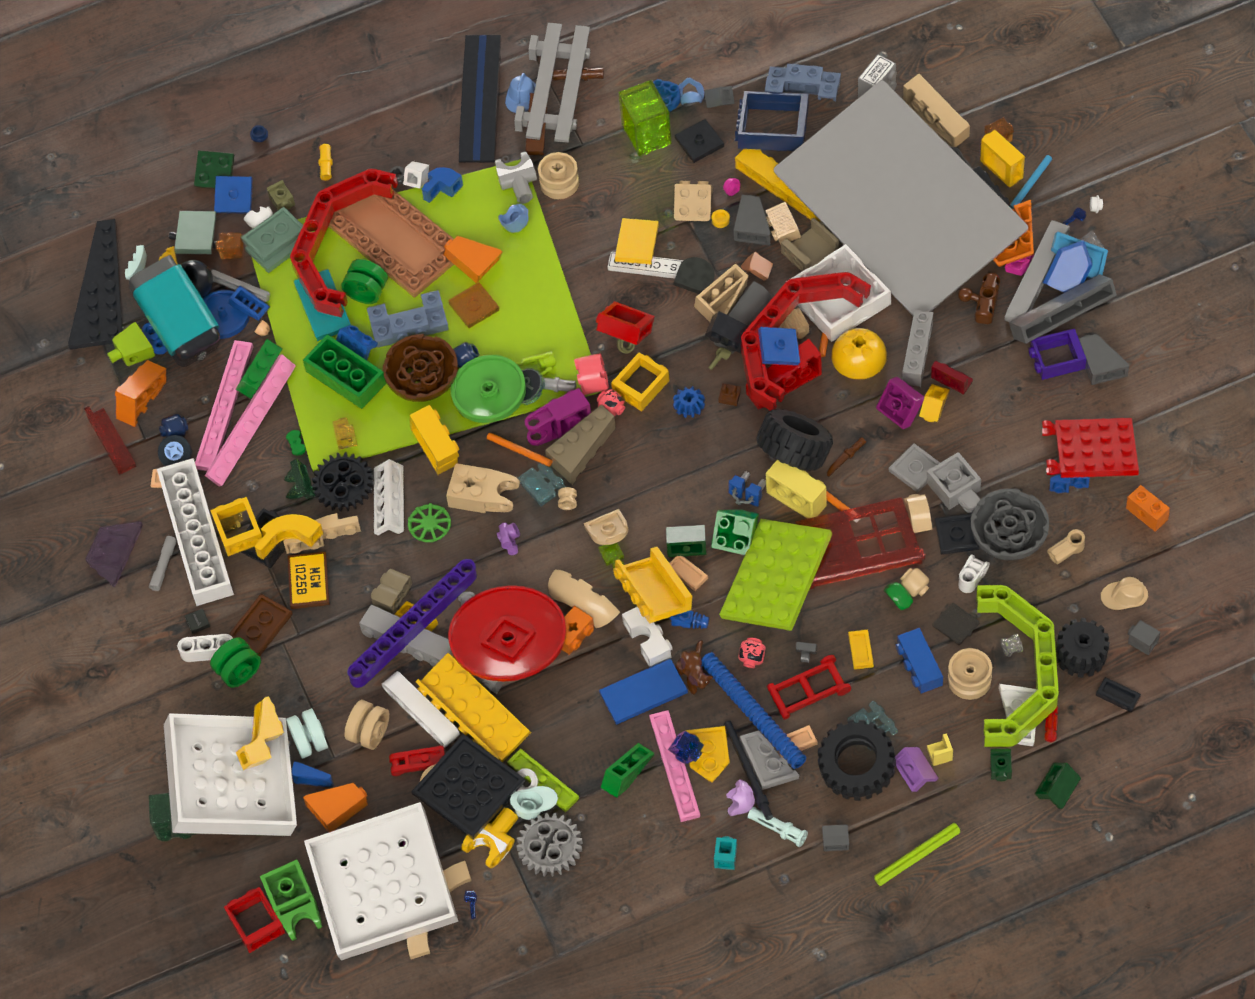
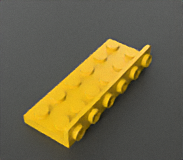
M449 653L421 681L419 679L415 681L419 685L417 689L425 697L429 695L433 698L431 703L438 710L442 707L446 711L444 716L452 723L456 721L460 725L458 729L464 735L470 734L474 738L473 741L501 762H504L531 733L483 685L463 669Z

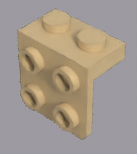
M680 181L679 184H675L674 219L677 221H709L711 218V193L713 192V186L709 185L707 181H698V184H690V181Z

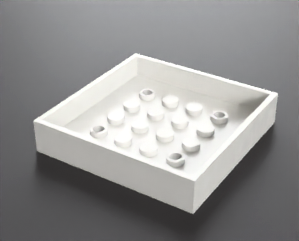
M194 714L168 715L164 723L173 833L291 836L297 826L286 718H278L283 725L284 733L275 740L265 742L270 748L272 758L264 764L243 770L236 751L251 742L254 717Z
M421 802L304 841L335 950L341 960L458 922L428 819ZM401 841L406 842L404 847L399 846ZM342 861H348L346 866H341ZM418 898H423V901L420 904H417L416 900ZM360 917H364L363 923H358Z

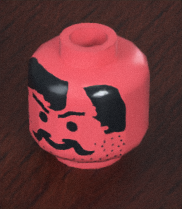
M613 389L602 391L597 398L598 407L603 405L614 416L621 415L625 410L624 397Z
M747 638L740 645L738 659L744 663L743 666L755 668V665L763 663L766 647L760 639Z

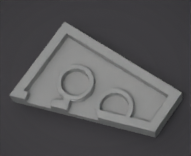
M759 730L740 736L739 740L761 790L799 779V774L791 769L783 757L779 756L771 743Z

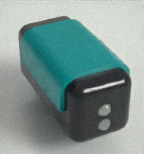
M171 255L162 258L129 279V289L165 348L179 366L187 367L198 360H203L206 355L217 349L220 341L219 325L180 264L177 265Z

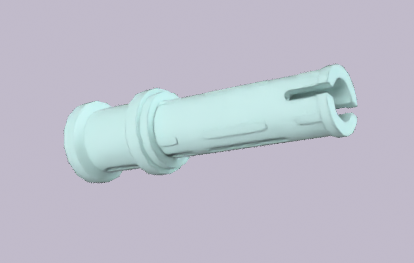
M752 807L749 811V819L779 833L782 839H788L796 843L797 847H801L804 844L808 831H802L794 827L793 823H784L774 817L771 820H766L763 812L756 807Z

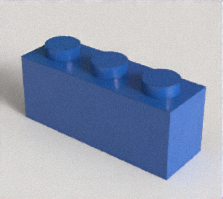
M920 628L898 635L897 644H895L896 650L904 658L903 663L906 671H910L912 674L913 686L915 688L918 687L920 693L943 686V675Z

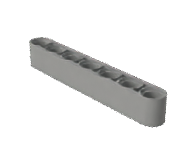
M1053 220L1050 222L1007 309L1005 321L1010 322L1032 310L1044 286L1043 281L1056 256L1051 251L1054 235L1057 231L1068 235L1070 226Z

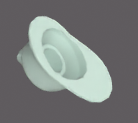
M538 786L513 793L510 803L518 817L530 820L531 818L535 819L542 811L553 808L557 803L558 797L553 789Z

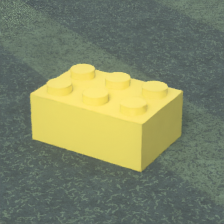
M777 460L766 472L767 493L813 522L827 506L825 484L820 480L812 478L806 471L788 466V464H783Z

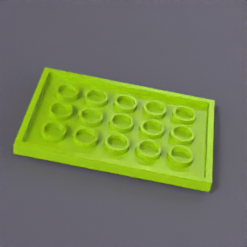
M760 519L750 548L747 549L721 609L720 617L726 620L792 631L831 539V530Z

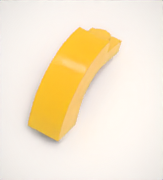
M291 514L277 517L261 528L263 538L258 539L255 550L257 556L264 559L279 542L286 539H297L312 547L323 535L322 526L312 518L303 515Z

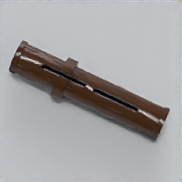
M583 67L580 80L604 79V68ZM554 69L552 81L566 80L567 69Z

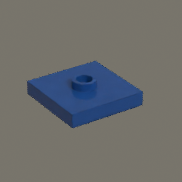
M216 176L214 211L216 213L250 212L253 178Z
M760 327L758 329L762 364H800L796 329Z

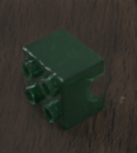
M169 793L149 795L150 824L157 840L169 841L171 838L176 837L188 839L193 835H197V833L172 832Z

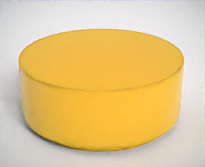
M722 209L714 211L711 216L712 224L717 228L726 227L730 222L729 213Z

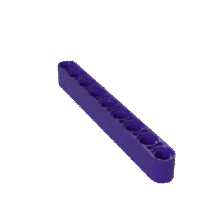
M463 559L349 666L347 672L352 686L355 688L365 686L476 580L477 572L473 560Z

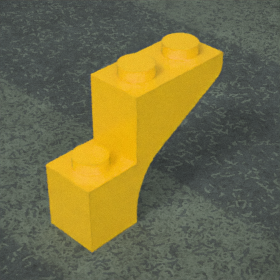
M269 696L255 705L251 742L236 751L243 770L264 764L272 758L270 748L265 742L275 740L284 733L283 725L277 717L275 706Z

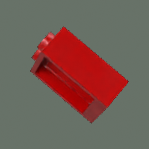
M614 301L598 314L596 330L638 345L651 333L655 316Z
M260 887L247 891L244 896L239 899H233L224 906L228 918L249 953L285 934L282 923ZM261 901L273 922L246 936L235 915Z

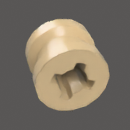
M570 487L559 489L558 497L560 499L558 500V507L563 510L576 508L577 501L575 498L577 497V491Z

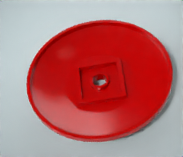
M523 586L496 587L473 596L458 609L449 627V646L457 663L472 675L500 682L520 680L539 673L549 666L560 654L566 639L565 618L559 606L540 591ZM508 637H512V638H513V639L510 640V641H505V640H503L504 638H508Z

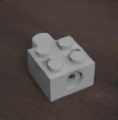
M959 452L927 471V484L949 510L960 504L967 513H973L977 503L980 501L976 493L981 491V478Z

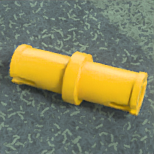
M322 144L319 147L320 159L318 164L320 166V178L326 181L332 178L331 166L333 160L331 159L330 145Z

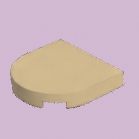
M619 509L584 523L591 539L600 545L617 543L628 533L627 521Z

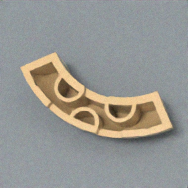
M556 569L550 576L548 589L551 598L563 602L572 608L576 606L591 616L595 628L608 624L620 613L604 595L600 596L593 592V587L584 580L579 579L577 581L571 578L572 575L570 573Z

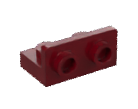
M935 360L932 365V379L963 395L973 382L972 378L949 367L945 363Z

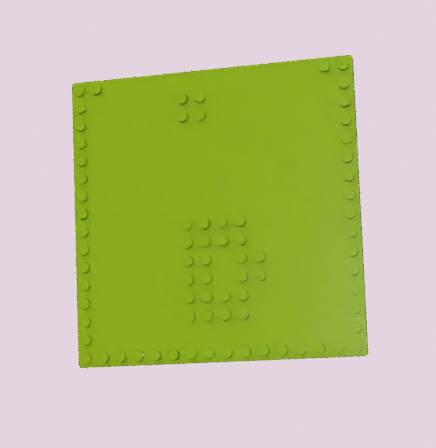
M521 159L505 163V165L510 167L516 166L520 163ZM496 166L461 175L463 186L453 197L440 191L428 203L423 198V186L397 192L452 238L455 239L457 236L500 249L502 251L501 258L477 283L457 266L453 265L415 298L388 276L387 283L377 303H360L346 295L348 303L346 307L344 306L350 324L356 326L359 331L372 337L374 340L367 308L385 304L388 315L424 307L421 294L439 290L449 330L427 336H437L450 344L453 349L464 342L473 343L479 351L480 355L478 357L499 355L509 358L514 362L551 351L556 365L552 366L553 371L546 373L542 377L552 379L560 377L561 380L576 381V389L579 388L581 390V385H579L577 379L579 372L576 369L574 359L589 356L591 353L533 183H528L533 198L529 202L522 204L528 209V223L517 233L507 231L498 219L499 215L507 213L510 206L519 204L513 187L505 190L501 189ZM307 217L297 220L303 225ZM328 227L313 263L318 272L328 269L337 291L344 292L341 288V283L352 261L368 259ZM252 258L260 289L270 293L269 301L264 303L270 306L267 313L276 345L283 348L279 355L285 356L296 365L287 380V384L313 471H320L317 465H324L323 459L330 461L329 455L336 458L337 453H339L343 457L344 453L347 452L348 457L354 453L355 459L359 456L363 459L417 444L418 441L410 429V415L428 405L433 410H437L440 415L439 421L442 425H446L450 434L489 424L474 422L462 416L453 403L451 387L446 393L434 400L412 402L397 396L386 383L368 404L361 409L305 371L303 359L321 340H316L294 285V280H297L298 277L293 270L291 259L288 258L268 273ZM338 334L331 337L336 340ZM394 344L371 349L367 361L383 371L386 354ZM537 361L518 365L522 371L533 369L539 374L544 370V368L539 367ZM408 368L406 372L410 373L413 369ZM539 389L535 396L523 401L514 413L504 419L536 411L548 404L552 399L565 395L567 391L554 392V390ZM596 392V393H592V394H588V395H584V396L587 397V396L594 395V394H598V393H601V392Z

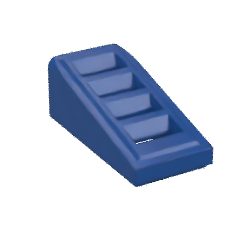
M242 286L238 287L228 302L232 307L258 321L270 308L269 305ZM255 304L254 308L250 309V306ZM261 307V311L257 314L255 311Z
M294 761L291 773L295 784L333 787V780L330 774Z

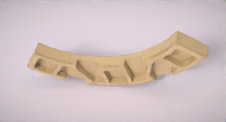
M465 861L443 871L449 892L471 881ZM418 898L416 903H422L423 898ZM428 932L407 938L410 959L430 954Z

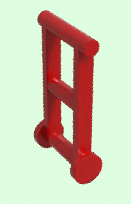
M834 655L824 657L820 661L821 665L776 685L774 683L767 685V689L784 720L788 719L791 713L835 693L838 696H843L851 691L850 684L844 683L834 664L836 662ZM828 669L836 686L815 695L807 678ZM800 682L808 698L786 708L778 691Z

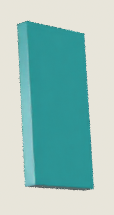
M329 270L319 272L327 288L337 290ZM299 279L294 280V285L317 341L322 340L327 334L329 336L336 335L339 329L351 325L343 304H341L342 310H344L342 318L318 312L311 303Z

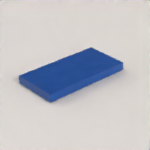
M668 659L600 689L599 693L617 725L688 693V690L672 660Z

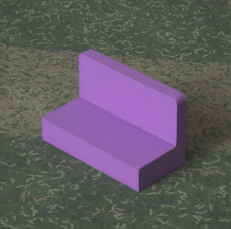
M904 747L895 756L896 767L912 792H917L926 782H936L939 779L920 748Z

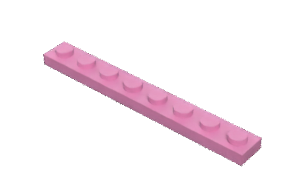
M234 340L195 461L197 470L208 471L221 450L239 391L235 389L245 375L253 350V344L250 342Z
M279 355L206 472L205 476L217 486H222L296 367L285 356Z

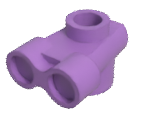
M507 523L500 524V531L497 532V537L501 542L502 548L507 549L509 555L517 554L518 547L515 543V538L520 536L518 527L515 523L509 525Z

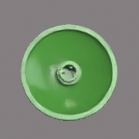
M484 355L470 360L458 370L457 376L451 385V397L458 412L465 418L478 423H492L510 416L519 408L526 394V381L520 367L511 359L499 355Z

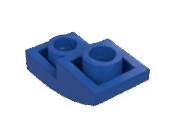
M1060 474L1050 479L1049 491L1069 493V486L1089 488L1090 477L1061 478Z

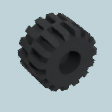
M1081 618L1080 622L1073 619L1070 621V625L1066 623L1062 627V631H1059L1056 643V662H1061L1060 668L1063 671L1068 669V674L1071 676L1074 673H1078L1079 678H1083L1085 673L1090 677L1094 675V671L1099 672L1102 669V665H1105L1110 644L1108 642V633H1104L1105 628L1102 625L1097 627L1094 620H1091L1090 623L1086 622V618Z

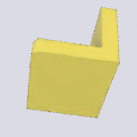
M947 733L942 735V741L927 745V751L933 766L953 761V748Z

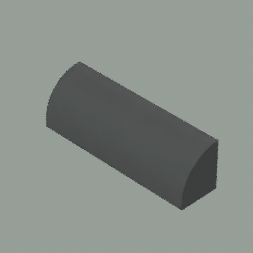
M753 281L728 316L750 326L771 301L772 296L762 285ZM714 342V345L727 349L725 345Z

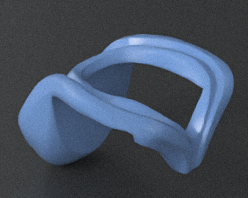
M686 78L678 85L681 93L680 103L682 105L685 103H701L703 101L704 89L701 83L692 78ZM690 83L696 87L697 92L689 91L683 94V88Z

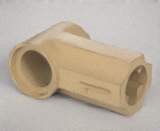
M1078 529L1070 531L1066 538L1047 550L1050 559L1058 565L1071 555L1082 552L1085 547L1084 533ZM1073 540H1079L1080 542H1079V543H1073L1072 541H1073Z

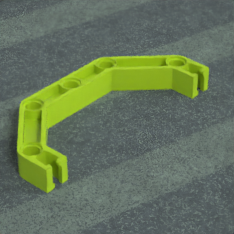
M977 585V613H999L1030 637L1034 644L1037 691L1006 719H984V747H1012L1018 744L1057 707L1059 691L1054 624L1048 617L1009 587L1004 585Z

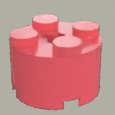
M601 353L574 359L576 369L579 372L577 379L579 385H581L583 395L601 392L609 388Z

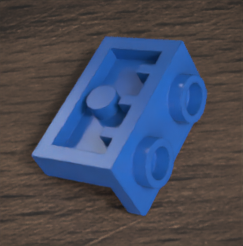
M353 325L339 329L336 338L338 342L365 360L368 359L370 350L378 345L372 337L365 335Z

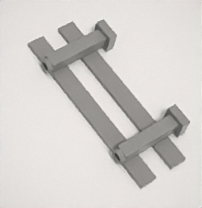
M548 23L544 41H539L538 36L531 35L529 60L536 61L537 56H541L531 112H525L524 106H517L514 120L515 131L522 132L523 127H527L526 138L540 140L543 123H546V129L556 130L554 141L569 143L570 133L577 128V119H574V111L583 63L586 59L590 58V48H587L590 27L576 25L572 44L559 43L562 24ZM556 58L569 59L559 115L545 114Z

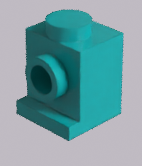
M729 836L716 838L714 868L735 870L737 839Z

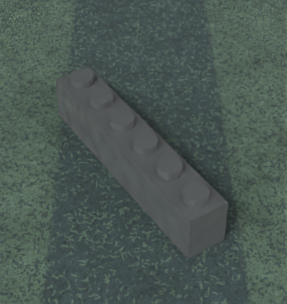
M1099 274L1010 321L1009 325L1013 338L1026 344L1117 296L1113 280Z

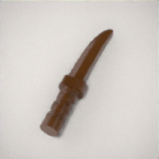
M861 437L852 447L846 448L844 453L831 465L827 476L830 477L848 458L851 459L854 453L866 444V440Z

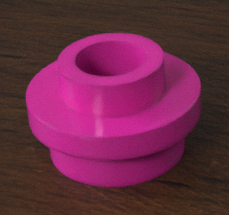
M729 178L725 181L723 189L726 194L733 196L740 190V181L738 179Z

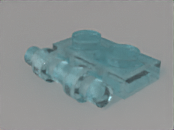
M539 463L537 467L540 470L538 472L532 467L519 476L518 480L542 507L556 497L554 489L559 490L566 486L563 484L564 481L553 473L551 467ZM547 477L550 480V482L547 483L543 478Z
M875 701L869 704L872 712L867 713L862 708L847 718V720H853L854 723H859V719L865 720L868 725L870 722L876 724L874 720L879 718L883 724L881 726L876 724L878 729L882 728L885 733L889 731L891 735H895L898 732L895 722L886 716L881 705L878 706Z

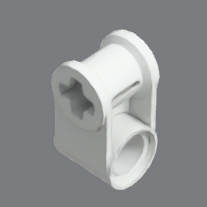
M971 554L959 574V589L964 593L973 592L987 573L990 563L975 558V555Z

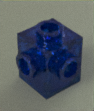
M683 731L676 736L668 750L675 755L679 762L688 764L692 761L696 762L702 755L701 749L704 744L700 742L696 735Z

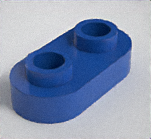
M146 323L142 327V332L152 345L154 353H166L167 349L150 323Z

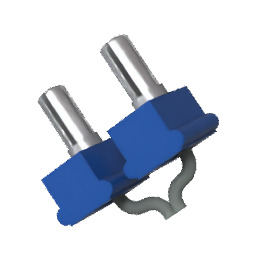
M745 471L741 477L735 475L732 480H729L728 492L736 499V504L741 505L744 503L759 506L766 480L761 479L758 485L751 483L746 489L745 482L750 476L749 472ZM745 491V501L739 502L738 498H742V494Z

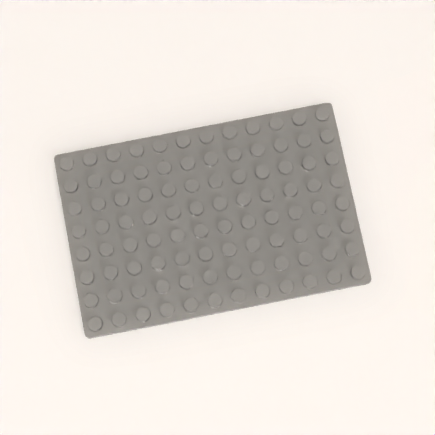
M883 80L876 83L774 167V173L844 245L846 244L859 257L864 266L882 281L891 291V294L912 316H914L915 310L931 312L1028 231V225Z

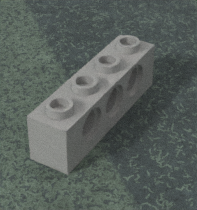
M914 311L902 372V380L911 386L921 387L933 327V312Z

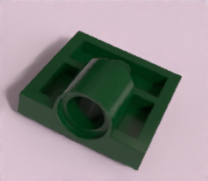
M198 150L194 186L215 189L216 176H232L235 155L232 153Z

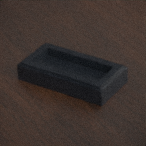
M1106 677L1096 692L1097 697L1131 713L1141 697L1140 693Z

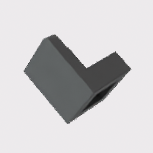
M732 86L704 90L707 108L735 104Z

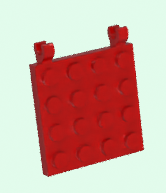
M1132 418L1055 420V424L1047 420L1042 421V427L1047 428L1042 429V436L1056 435L1059 463L1053 459L1046 460L1048 467L1046 468L1047 475L1060 474L1061 478L1139 475Z

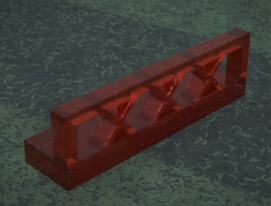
M89 406L85 407L84 410L88 421L119 475L136 467L132 456L105 409L102 408L93 413Z

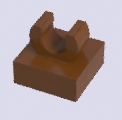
M723 383L718 399L719 403L737 406L741 386Z

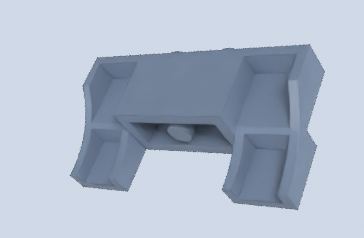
M787 64V68L770 66L765 92L783 93L785 87V92L818 95V100H821V98H831L833 101H836L841 73L823 72V67Z
M439 290L421 294L424 307L391 315L387 314L385 304L367 308L374 340L378 343L377 348L395 344L399 340L411 335L424 334V336L449 330Z

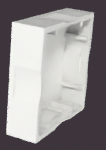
M846 244L826 256L818 264L792 277L800 278L849 272L871 285L870 295L867 299L863 295V304L859 308L844 298L800 303L797 305L831 342L844 332L855 328L891 305V291L875 274L864 266L859 257Z

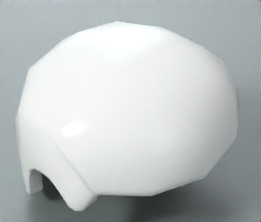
M260 206L259 212H248L244 217V221L253 229L273 215V212L269 207L264 208Z

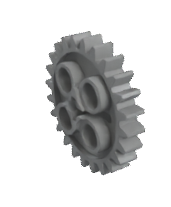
M548 813L545 814L543 819L538 815V821L531 818V825L524 824L526 831H519L521 836L517 838L519 843L517 851H520L518 853L519 858H523V865L528 864L529 871L535 868L536 875L540 870L543 872L544 877L547 872H550L553 877L555 871H558L561 875L563 868L569 871L568 865L575 866L574 859H580L578 852H582L581 844H583L582 838H579L581 837V832L576 831V824L571 825V819L565 821L564 815L559 819L556 813L553 814L552 818H549ZM544 830L549 831L548 834H541V832ZM561 838H567L565 842L559 841ZM535 847L541 848L537 852L532 851ZM552 855H559L556 859L550 858Z

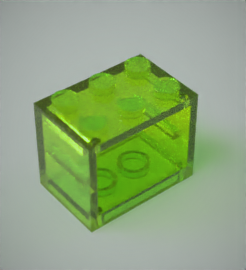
M650 80L620 91L619 102L622 126L638 156L649 154L651 151L672 144L669 110L653 81Z

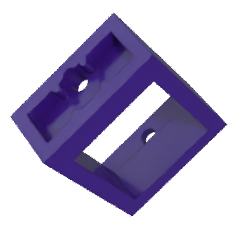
M1075 328L1038 337L1031 341V347L1028 348L1030 357L1035 360V371L1037 374L1040 373L1042 380L1086 368V356ZM1068 344L1074 360L1044 366L1039 351Z

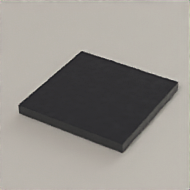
M463 734L411 792L412 795L474 840L509 801L511 795L517 792L525 783V778Z

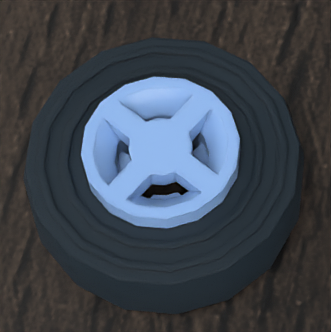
M168 436L159 444L158 458L165 466L191 459V446L182 436Z

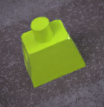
M136 322L112 339L115 349L107 353L112 363L122 358L126 366L134 365L155 356L152 345Z

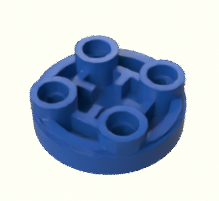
M661 79L655 80L645 94L648 108L656 113H667L674 110L679 105L681 98L680 89L677 84L670 81H662Z

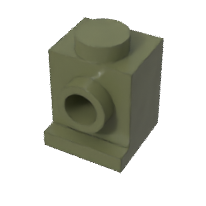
M283 180L267 187L269 199L277 210L283 207L288 210L295 205L294 198Z

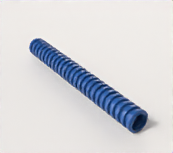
M712 652L706 654L701 659L702 667H704L709 675L713 676L715 682L730 696L731 700H734L738 708L745 713L746 717H749V720L772 743V746L776 747L777 751H780V755L787 760V763L793 769L801 767L806 761V756L795 746V743L787 737L786 733H783L779 725L760 707V704L753 699L752 695L745 690V687L738 682L737 678L719 661V658L715 657V654Z

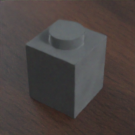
M1140 620L1136 626L1132 625L1127 634L1129 635L1128 644L1149 655L1159 642L1160 631Z

